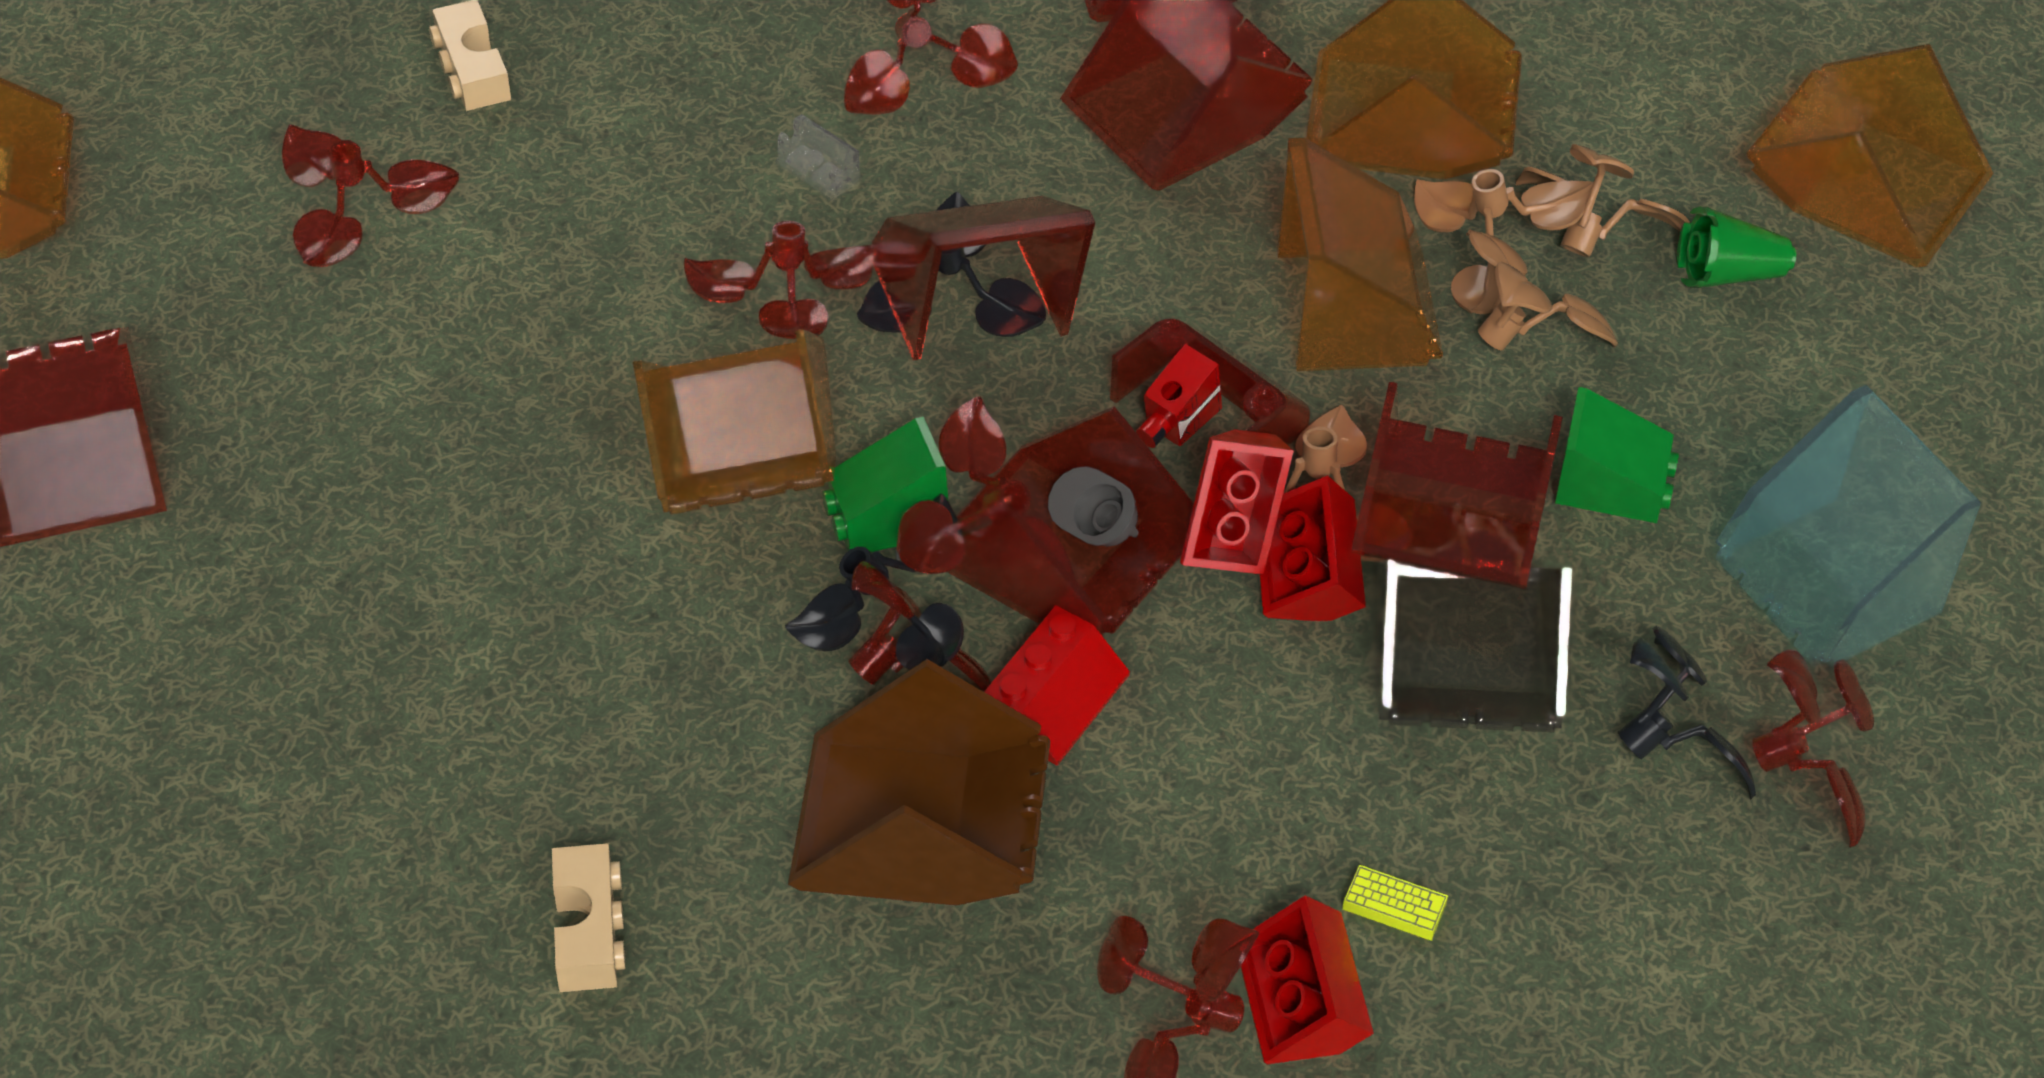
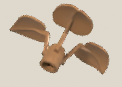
M1577 144L1571 146L1570 154L1575 159L1597 167L1598 171L1583 216L1578 222L1568 227L1560 244L1564 249L1584 257H1590L1598 238L1605 240L1607 233L1629 210L1662 220L1676 228L1679 232H1681L1684 222L1690 223L1686 216L1668 206L1645 199H1639V201L1629 199L1602 227L1600 225L1602 218L1591 211L1605 172L1608 171L1620 177L1631 179L1633 178L1634 170L1620 160L1605 154H1597L1596 151ZM1525 167L1518 177L1516 185L1542 184L1567 180L1538 168Z
M1486 169L1478 172L1473 177L1472 184L1461 181L1429 182L1418 179L1415 185L1414 197L1417 213L1424 225L1430 230L1436 232L1456 231L1462 227L1466 219H1475L1476 213L1479 211L1485 217L1486 234L1494 236L1493 218L1499 217L1505 212L1508 201L1514 205L1521 215H1530L1532 224L1537 228L1560 230L1572 226L1583 216L1594 182L1555 181L1538 184L1522 194L1521 203L1515 196L1514 188H1506L1504 176L1500 171ZM1489 262L1487 267L1472 265L1462 269L1455 275L1451 283V292L1455 302L1469 313L1488 314L1493 312L1491 307L1499 297L1495 266Z
M1469 230L1466 233L1476 251L1486 261L1495 266L1499 297L1491 307L1493 312L1478 329L1479 335L1489 345L1502 351L1517 333L1525 335L1531 327L1556 312L1566 313L1570 320L1579 327L1611 342L1614 348L1618 345L1613 330L1605 317L1589 302L1566 293L1562 297V301L1552 305L1546 294L1525 277L1527 273L1525 262L1510 245L1486 233ZM1520 307L1541 313L1524 322L1523 319L1526 317V314Z
M1339 405L1316 419L1298 436L1295 449L1299 458L1295 460V469L1284 493L1295 489L1304 470L1315 479L1332 474L1334 481L1345 490L1340 469L1341 467L1357 463L1365 456L1367 441L1363 432L1351 420L1343 405ZM1373 507L1364 509L1359 513L1357 525L1361 561L1373 562L1404 555L1407 551L1411 550L1412 539L1410 533L1395 515L1383 509Z

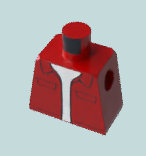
M1187 344L1178 351L1144 395L1146 420L1136 430V434L1146 446L1155 448L1164 437L1177 446H1181L1222 409L1219 364Z

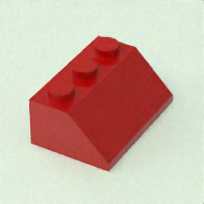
M1234 429L1209 437L1180 559L1182 565L1264 574L1294 452L1277 435Z
M1328 475L1283 494L1264 574H1260L1263 615L1267 618L1332 621L1366 607L1355 499Z
M1055 605L984 692L1040 724L1041 731L1038 735H1044L1050 739L1048 761L1058 766L1129 677L1130 671L1092 623Z
M1304 895L1235 940L1264 1063L1275 1064L1339 1055L1374 1034L1340 911Z

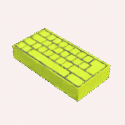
M1359 865L1344 899L1343 910L1432 941L1446 907L1448 895Z

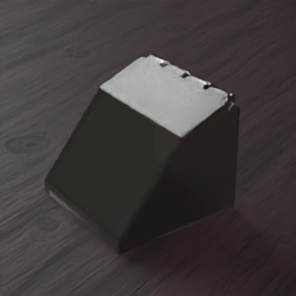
M1373 560L1375 693L1379 720H1388L1389 725L1421 727L1422 722H1429L1430 727L1467 729L1468 724H1475L1476 729L1513 731L1514 726H1521L1522 731L1551 733L1555 732V728H1562L1563 715H1565L1572 569Z

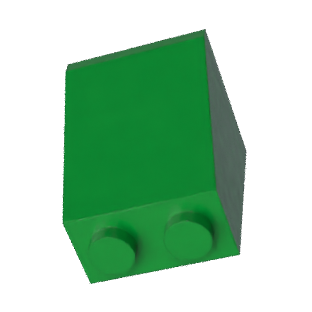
M1578 387L1555 504L1657 523L1660 509L1669 510L1674 484L1666 483L1667 477H1675L1679 453L1671 452L1674 434L1587 388Z
M919 417L828 471L829 490L822 491L827 516L834 515L832 516V524L837 541L844 540L848 551L854 547L862 546L870 552L897 547L906 529L940 493L948 499L946 466L925 418Z

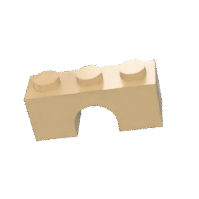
M470 0L432 9L435 25L429 26V33L434 49H442L438 53L444 74H452V76H448L454 99L461 98L466 111L511 100L508 73L498 49H491L487 22L478 0Z
M609 843L552 848L553 890L557 912L581 911L588 915L579 924L554 928L555 969L559 992L617 987V970L626 969L624 941H615V930L624 929L622 901H614L613 890L622 889L620 861L611 862Z

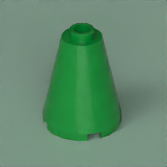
M1699 206L1692 209L1690 214H1696L1692 223L1684 222L1680 232L1677 265L1678 268H1686L1689 279L1681 278V281L1687 287L1702 288L1781 278L1794 267L1796 262V249L1792 246L1788 237L1708 207Z

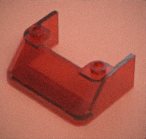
M1163 319L1156 322L1112 356L1110 400L1118 403L1166 366L1178 351L1187 344L1219 364L1221 395L1241 408L1249 418L1256 422L1246 431L1275 434L1289 445L1309 426L1310 409L1303 400L1211 335L1180 320Z

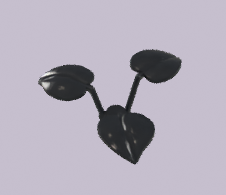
M955 192L937 208L924 228L922 242L926 251L932 255V259L926 263L927 272L923 285L918 288L916 281L906 275L894 274L886 276L877 281L867 292L864 302L857 312V317L866 326L881 332L897 333L917 329L928 320L932 313L931 303L923 295L928 293L936 270L945 275L956 274L960 269L965 271L978 296L984 299L976 307V320L984 331L992 335L1013 337L1042 325L1046 320V309L1038 294L1030 286L1016 279L1001 278L996 280L990 287L989 293L982 288L970 266L969 259L965 257L976 255L987 245L989 227L983 216L971 207L959 192Z
M940 493L915 518L897 544L896 559L884 557L879 551H875L872 554L862 546L854 547L846 552L839 565L840 573L847 579L845 584H834L819 593L798 617L785 625L789 633L802 644L814 650L826 652L840 649L847 645L861 628V618L857 613L864 608L861 593L872 596L882 594L913 624L901 633L896 644V656L901 665L911 670L928 659L942 667L946 665L947 661L952 660L959 651L964 637L963 623L959 614L946 604L933 603L918 618L887 588L890 579L886 567L889 566L913 573L917 572L921 565L928 570H934L943 566L954 556L962 541V527L948 499Z
M1654 626L1652 628L1656 636L1654 643L1663 645L1679 662L1680 673L1676 676L1659 653L1644 639L1639 638L1634 642L1630 663L1651 671L1664 681L1665 686L1647 709L1645 708L1618 731L1619 736L1641 760L1660 744L1667 750L1677 742L1694 736H1700L1716 746L1741 772L1751 800L1755 797L1756 791L1750 768L1739 751L1712 727L1708 729L1704 725H1699L1677 734L1669 735L1668 731L1673 728V725L1660 709L1675 692L1683 701L1689 698L1682 683L1690 674L1701 686L1707 682V679L1695 659L1680 646L1675 638L1661 627Z

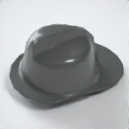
M1090 467L1073 468L1062 474L1054 483L1049 494L1048 510L1052 520L1061 529L1088 544L1106 547L1119 545L1127 540L1129 536L1136 538L1139 534L1136 529L1138 520L1136 501L1133 492L1125 484Z

